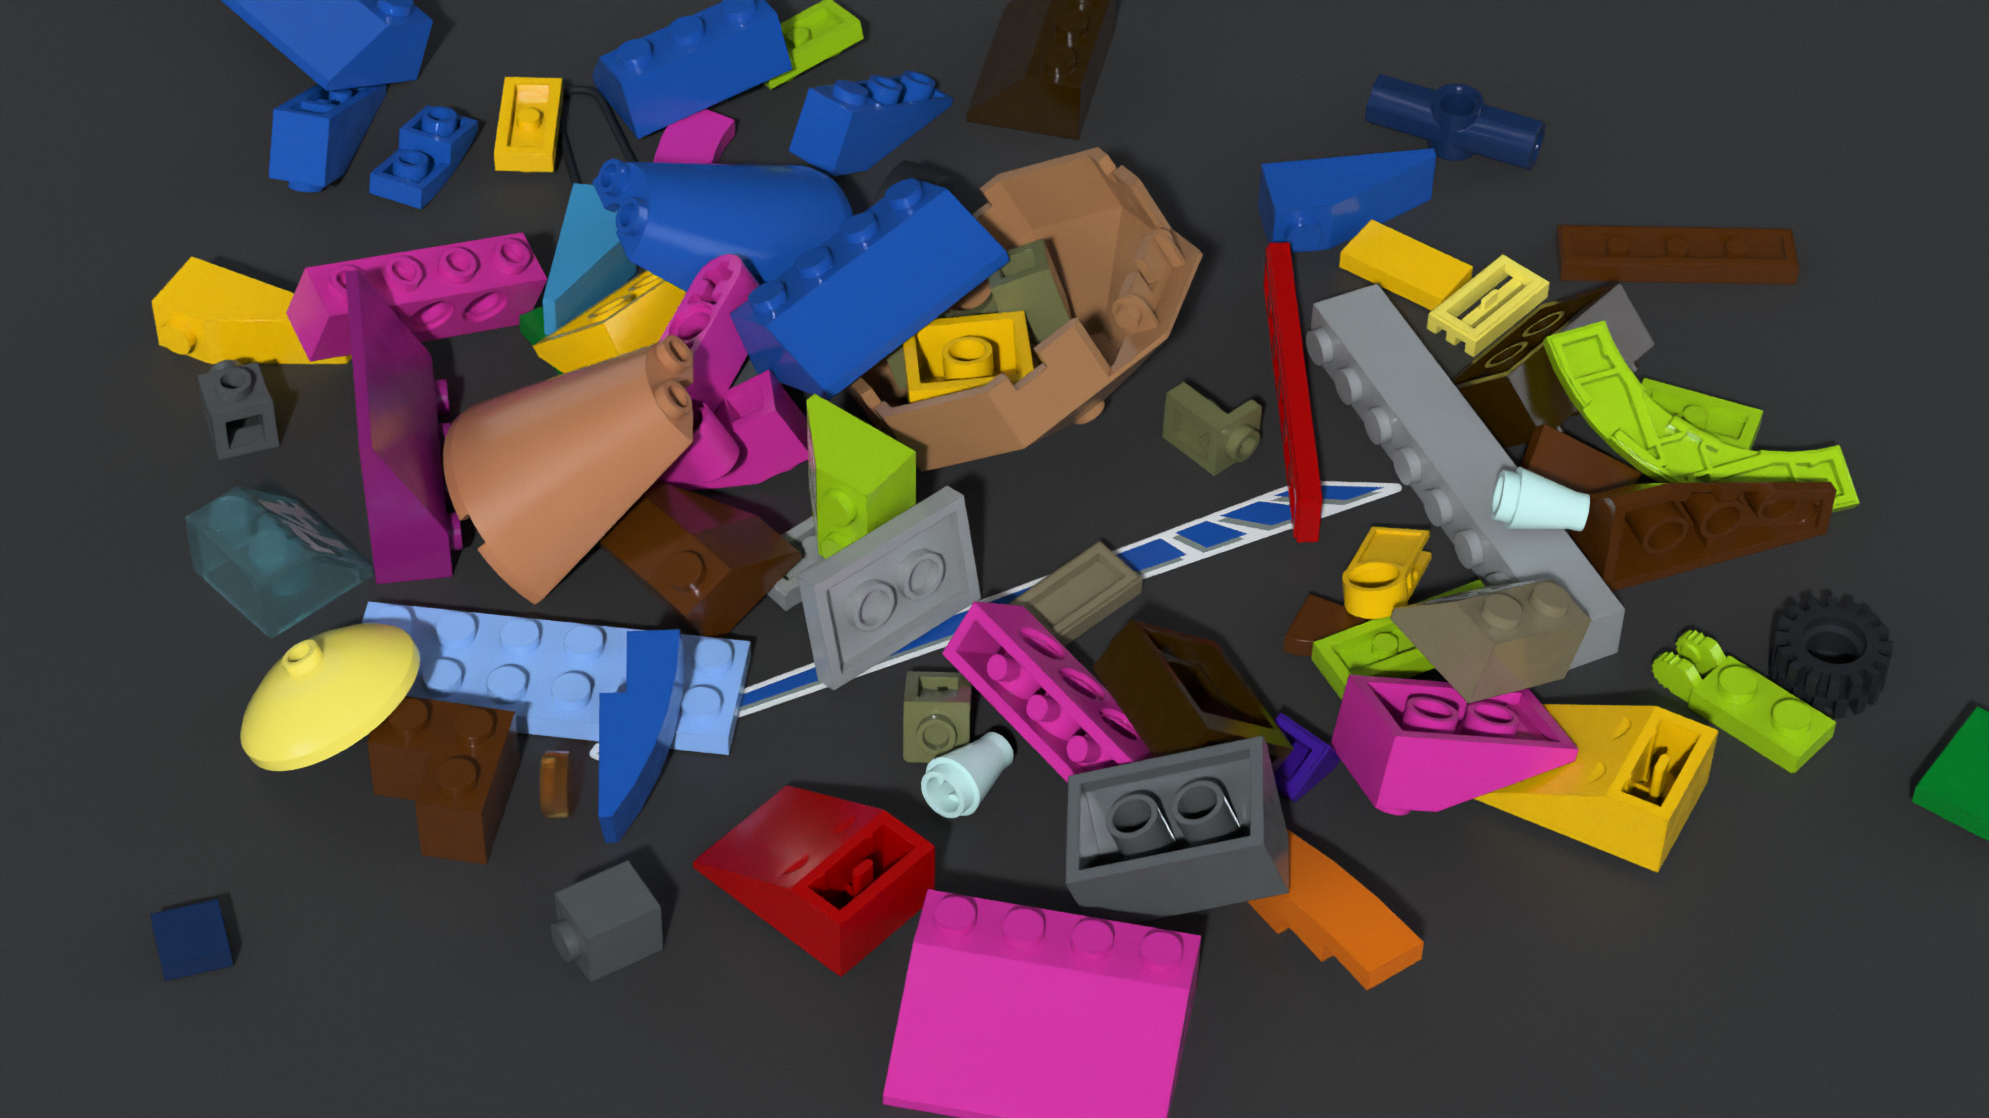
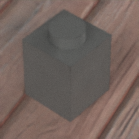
M628 860L555 892L557 922L550 926L553 941L561 957L566 962L575 960L590 983L663 950L661 906Z

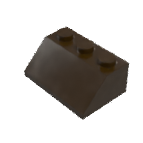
M1014 0L1007 4L969 105L967 122L1079 140L1115 32L1116 0Z
M1616 283L1540 305L1450 380L1501 447L1508 448L1529 443L1534 428L1542 424H1546L1563 433L1565 428L1562 423L1570 416L1580 414L1569 399L1550 363L1542 343L1547 336L1605 320L1617 349L1633 373L1639 368L1636 360L1651 349L1655 343L1621 283Z

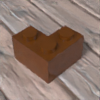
M405 696L397 708L379 726L371 731L367 741L374 795L416 801L415 808L421 855L487 865L520 766L515 711Z

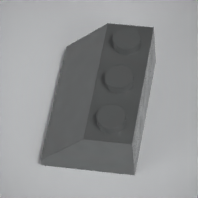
M1258 736L1068 776L1066 885L1083 915L1134 924L1289 893L1288 834L1264 737Z

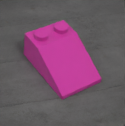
M1349 675L1330 746L1336 751L1340 760L1373 806L1382 812L1392 815H1407L1411 810L1428 812L1444 810L1574 762L1579 750L1529 688L1468 704L1449 682Z

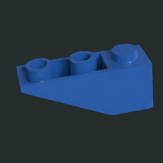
M910 70L904 71L902 75L884 77L871 75L869 80L855 82L837 80L833 85L811 87L808 90L789 152L832 177L867 171L951 107L954 98L935 88L936 82L931 77Z

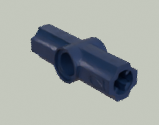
M1382 74L1378 75L1372 86L1365 111V121L1427 140L1428 148H1434L1436 156L1444 160H1465L1476 154L1531 171L1538 159L1546 130V124L1543 121L1485 105L1482 94L1471 86L1453 83L1433 90Z

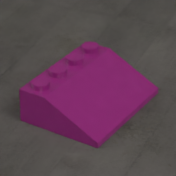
M358 270L345 271L359 453L376 584L453 577L450 551L463 550L461 524L457 513H447L446 505H453L446 485L444 468L442 467L444 441L451 422L438 423V417L450 416L446 379L434 380L431 354Z

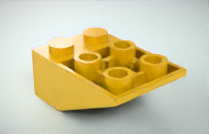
M1542 704L1579 749L1576 760L1473 799L1658 873L1708 782L1719 730L1658 706Z

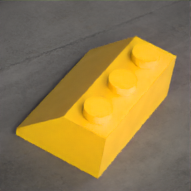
M645 270L533 345V348L538 357L562 373H567L658 343L687 292Z

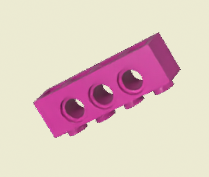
M521 232L307 267L304 269L286 314L309 361L312 362L352 354L345 271L358 270L420 342L519 325V316L533 310L548 279L524 233Z
M973 602L942 654L1067 783L1068 776L1154 758L1109 691L1024 606Z

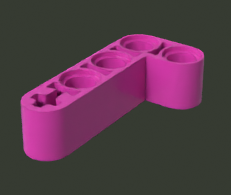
M721 255L702 267L658 341H662L668 335L679 337L689 349L694 351L693 383L685 388L692 401L693 442L657 480L663 482L710 483L722 478L737 462L739 446L714 415L748 355L729 314L746 302L749 294L756 287L760 286L737 255Z

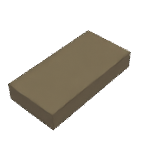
M1098 541L1007 605L1024 606L1065 647L1142 592L1143 578L1101 541Z

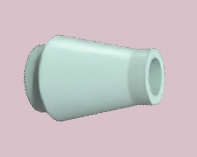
M1518 467L1516 472L1502 470L1497 478L1493 492L1491 519L1504 522L1506 529H1570L1581 532L1585 527L1589 513L1590 495L1576 492L1522 467Z
M988 732L972 743L933 759L928 764L926 774L921 781L922 794L928 805L936 813L946 818H956L974 813L1003 770L1013 762L1014 754L1011 745L1000 734Z

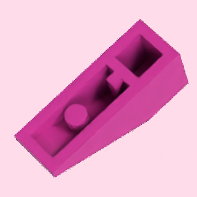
M767 370L729 389L714 414L739 446V456L732 469L722 478L710 483H666L688 491L759 484L779 473L787 472L799 463L808 460L806 417L772 372Z

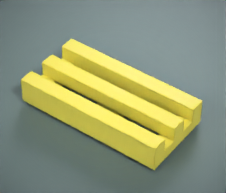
M1502 254L1428 314L1427 329L1435 334L1442 329L1447 331L1446 341L1454 346L1460 341L1465 342L1464 352L1475 357L1548 297L1550 282ZM1509 275L1513 277L1499 290L1493 289ZM1479 299H1481V304L1478 307H1476L1473 311H1471L1468 315H1466L1463 319L1460 320L1457 318L1469 307H1471L1474 303H1476Z

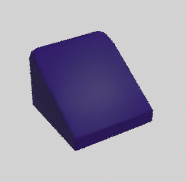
M1280 712L1274 722L1294 750L1274 772L1277 791L1296 803L1332 772L1341 760L1330 745Z

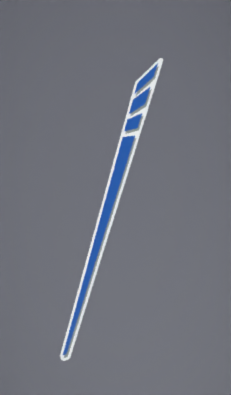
M1320 481L1322 491L1321 518L1400 492L1402 486L1398 483ZM1287 486L1113 550L1112 552L1141 578L1146 579L1292 529ZM1049 575L977 602L1007 605ZM972 604L857 677L946 647ZM815 663L744 688L738 718L827 688L826 685L818 681ZM599 743L595 744L589 753L590 757L599 760Z

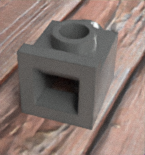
M223 360L215 364L209 373L197 375L202 410L218 460L280 446L271 394L268 393L258 362L243 365L236 360ZM257 416L259 422L257 425L231 431L226 430V422Z

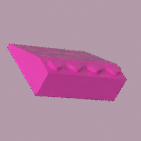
M928 889L913 941L883 1092V1104L957 1118H1169L1197 989L1201 936Z

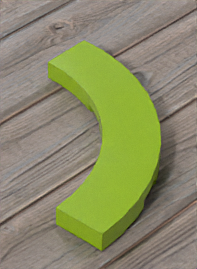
M1605 320L1547 336L1542 342L1557 378L1569 399L1589 426L1622 458L1658 483L1831 482L1837 490L1832 513L1853 509L1860 504L1840 445L1808 451L1786 452L1760 449L1758 452L1722 443V439L1697 429L1676 415L1674 417L1670 415L1644 391L1646 388L1627 366L1617 349Z

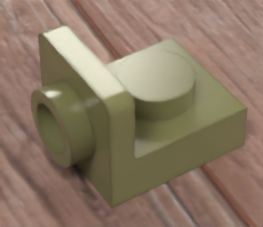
M1182 382L1166 392L1162 437L1211 475L1216 476L1234 463L1247 460L1258 447L1260 442L1259 432L1262 406L1253 399H1250L1227 414L1213 400L1205 398L1188 384Z
M907 671L903 716V758L906 762L930 763L933 759L970 743L972 684L960 672Z

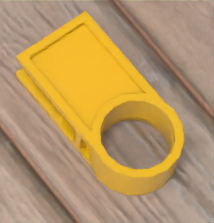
M1371 527L1350 565L1343 572L1344 606L1348 613L1365 619H1381L1390 617L1395 608L1408 605L1412 593L1432 559L1431 552L1422 551L1430 537V530Z

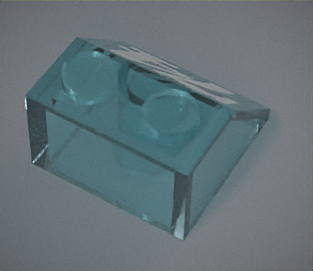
M236 486L185 517L193 570L270 639H273L373 576V569L369 563L292 498Z

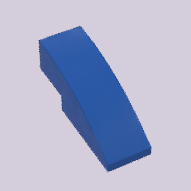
M680 629L627 631L626 692L599 693L598 818L605 843H619L638 816L660 776L673 741L683 698L686 658Z

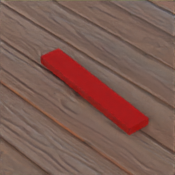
M1289 242L1268 243V247H1265L1263 294L1293 538H1296L1297 543L1319 542L1322 491Z

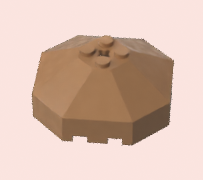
M1099 147L997 174L979 188L988 203L972 214L975 219L1006 251L1043 238L1067 296L1071 320L1040 344L1030 343L1034 370L1014 385L1002 372L985 386L908 404L906 388L899 390L887 360L883 358L845 388L861 412L881 432L916 451V467L921 472L1025 449L1074 423L1080 425L1092 421L1103 411L1105 406L1104 400L1168 339L1203 254L1197 247L1170 227L1139 177L1123 165L1116 168L1109 155ZM989 279L984 280L949 309L964 311L981 305L991 293Z

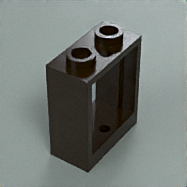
M1131 619L1124 629L1113 637L1110 646L1092 666L1154 758L1263 736L1267 743L1274 773L1294 750L1215 641Z

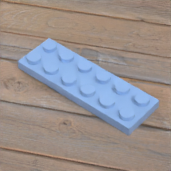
M369 601L362 623H379L399 627L406 631L416 644L420 654V666L416 679L406 696L515 711L517 733L599 741V693L626 692L627 631H647ZM681 634L686 657L683 698L670 749L729 755L751 662V643L744 640Z

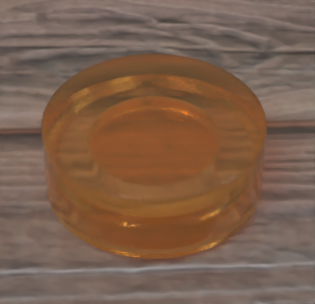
M546 751L545 754H542L540 768L541 813L545 818H570L572 801L570 751Z

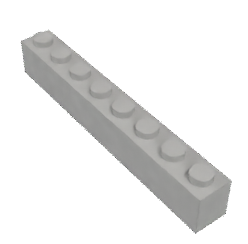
M1373 284L1314 303L1311 330L1306 334L1307 350L1312 361L1316 365L1324 367L1335 382L1340 399L1346 405L1351 404L1364 422L1370 440L1375 445L1380 444L1393 461L1400 481L1404 485H1410L1421 499L1430 522L1436 527L1440 526L1454 544L1461 564L1467 569L1471 568L1485 586L1552 578L1560 587L1566 590L1571 599L1592 620L1568 670L1617 653L1625 608L1565 529H1506L1504 522L1491 519V503L1497 478L1502 470L1516 472L1517 466L1380 286Z

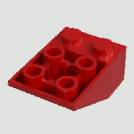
M788 785L693 861V868L840 977L845 975L923 908L928 889L935 890V846L883 809Z

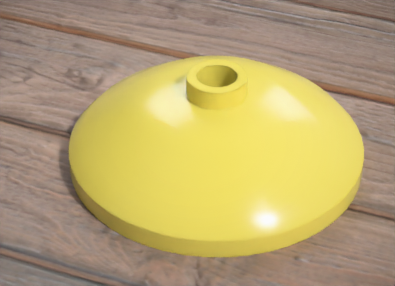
M362 623L329 630L294 645L269 670L248 703L240 733L241 745L252 762L260 768L270 771H289L316 764L352 746L379 726L397 708L409 692L420 666V654L416 644L409 634L399 627L379 623Z

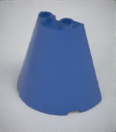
M612 158L602 165L598 176L592 182L604 209L614 213L617 211L616 227L618 230L616 234L628 260L685 292L688 291L703 266L712 259L726 254L737 255L760 285L772 282L794 265L795 259L800 254L809 249L819 247L839 232L841 224L853 216L847 197L833 179L822 172L801 165L622 162Z

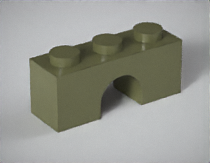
M1042 238L1006 251L1010 261L988 277L991 293L981 305L964 311L948 308L935 318L1024 310L1029 343L1040 344L1071 320L1067 296ZM900 345L885 357L899 390L906 388L903 348Z

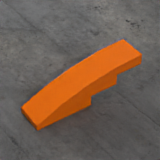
M1286 829L1289 844V893L1247 901L1277 934L1290 928L1321 962L1335 956L1367 991L1422 959L1424 942L1399 917L1336 862Z

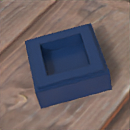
M218 899L150 914L164 981L233 966L231 950Z

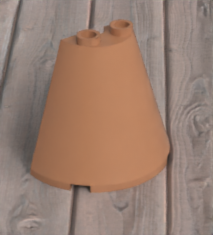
M668 335L658 343L482 400L462 412L448 429L443 448V468L447 489L460 521L471 518L477 531L485 541L477 550L510 587L534 605L550 593L693 442L692 401L685 388L693 383L694 351L689 349L679 337Z

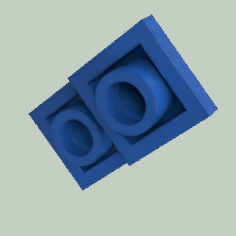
M427 105L399 128V148L370 173L369 193L422 209L441 190L462 161L478 132V121L458 115L453 109L448 107Z

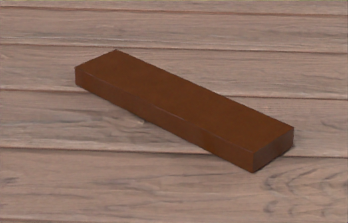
M1557 225L1555 246L1560 281L1796 285L1799 274V264L1792 229Z

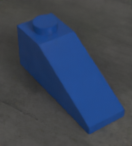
M316 84L274 108L268 178L288 181V188L295 191L320 192L323 190V187L342 177L386 96L387 84L326 91L319 84Z
M1434 148L1261 164L1258 211L1267 242H1289L1291 253L1329 250L1354 238L1371 219L1382 224L1431 200L1436 163Z

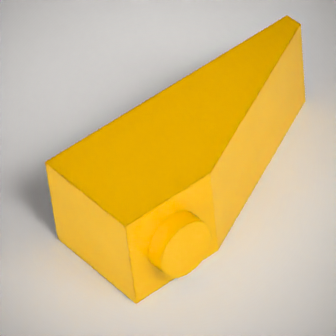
M192 256L151 301L159 345L168 348L174 353L187 355L209 364H217L223 360H236L242 364L258 362V364H347L352 359L351 354L310 362L286 314L294 293Z

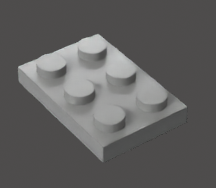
M946 486L797 577L818 681L832 690L838 689L967 608L974 601L976 602L981 599L963 494Z

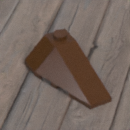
M656 480L596 543L698 636L724 638L803 557L797 549L759 516L660 480Z
M1831 482L1630 484L1590 494V507L1585 527L1581 532L1570 530L1569 536L1613 592L1827 534L1837 490Z

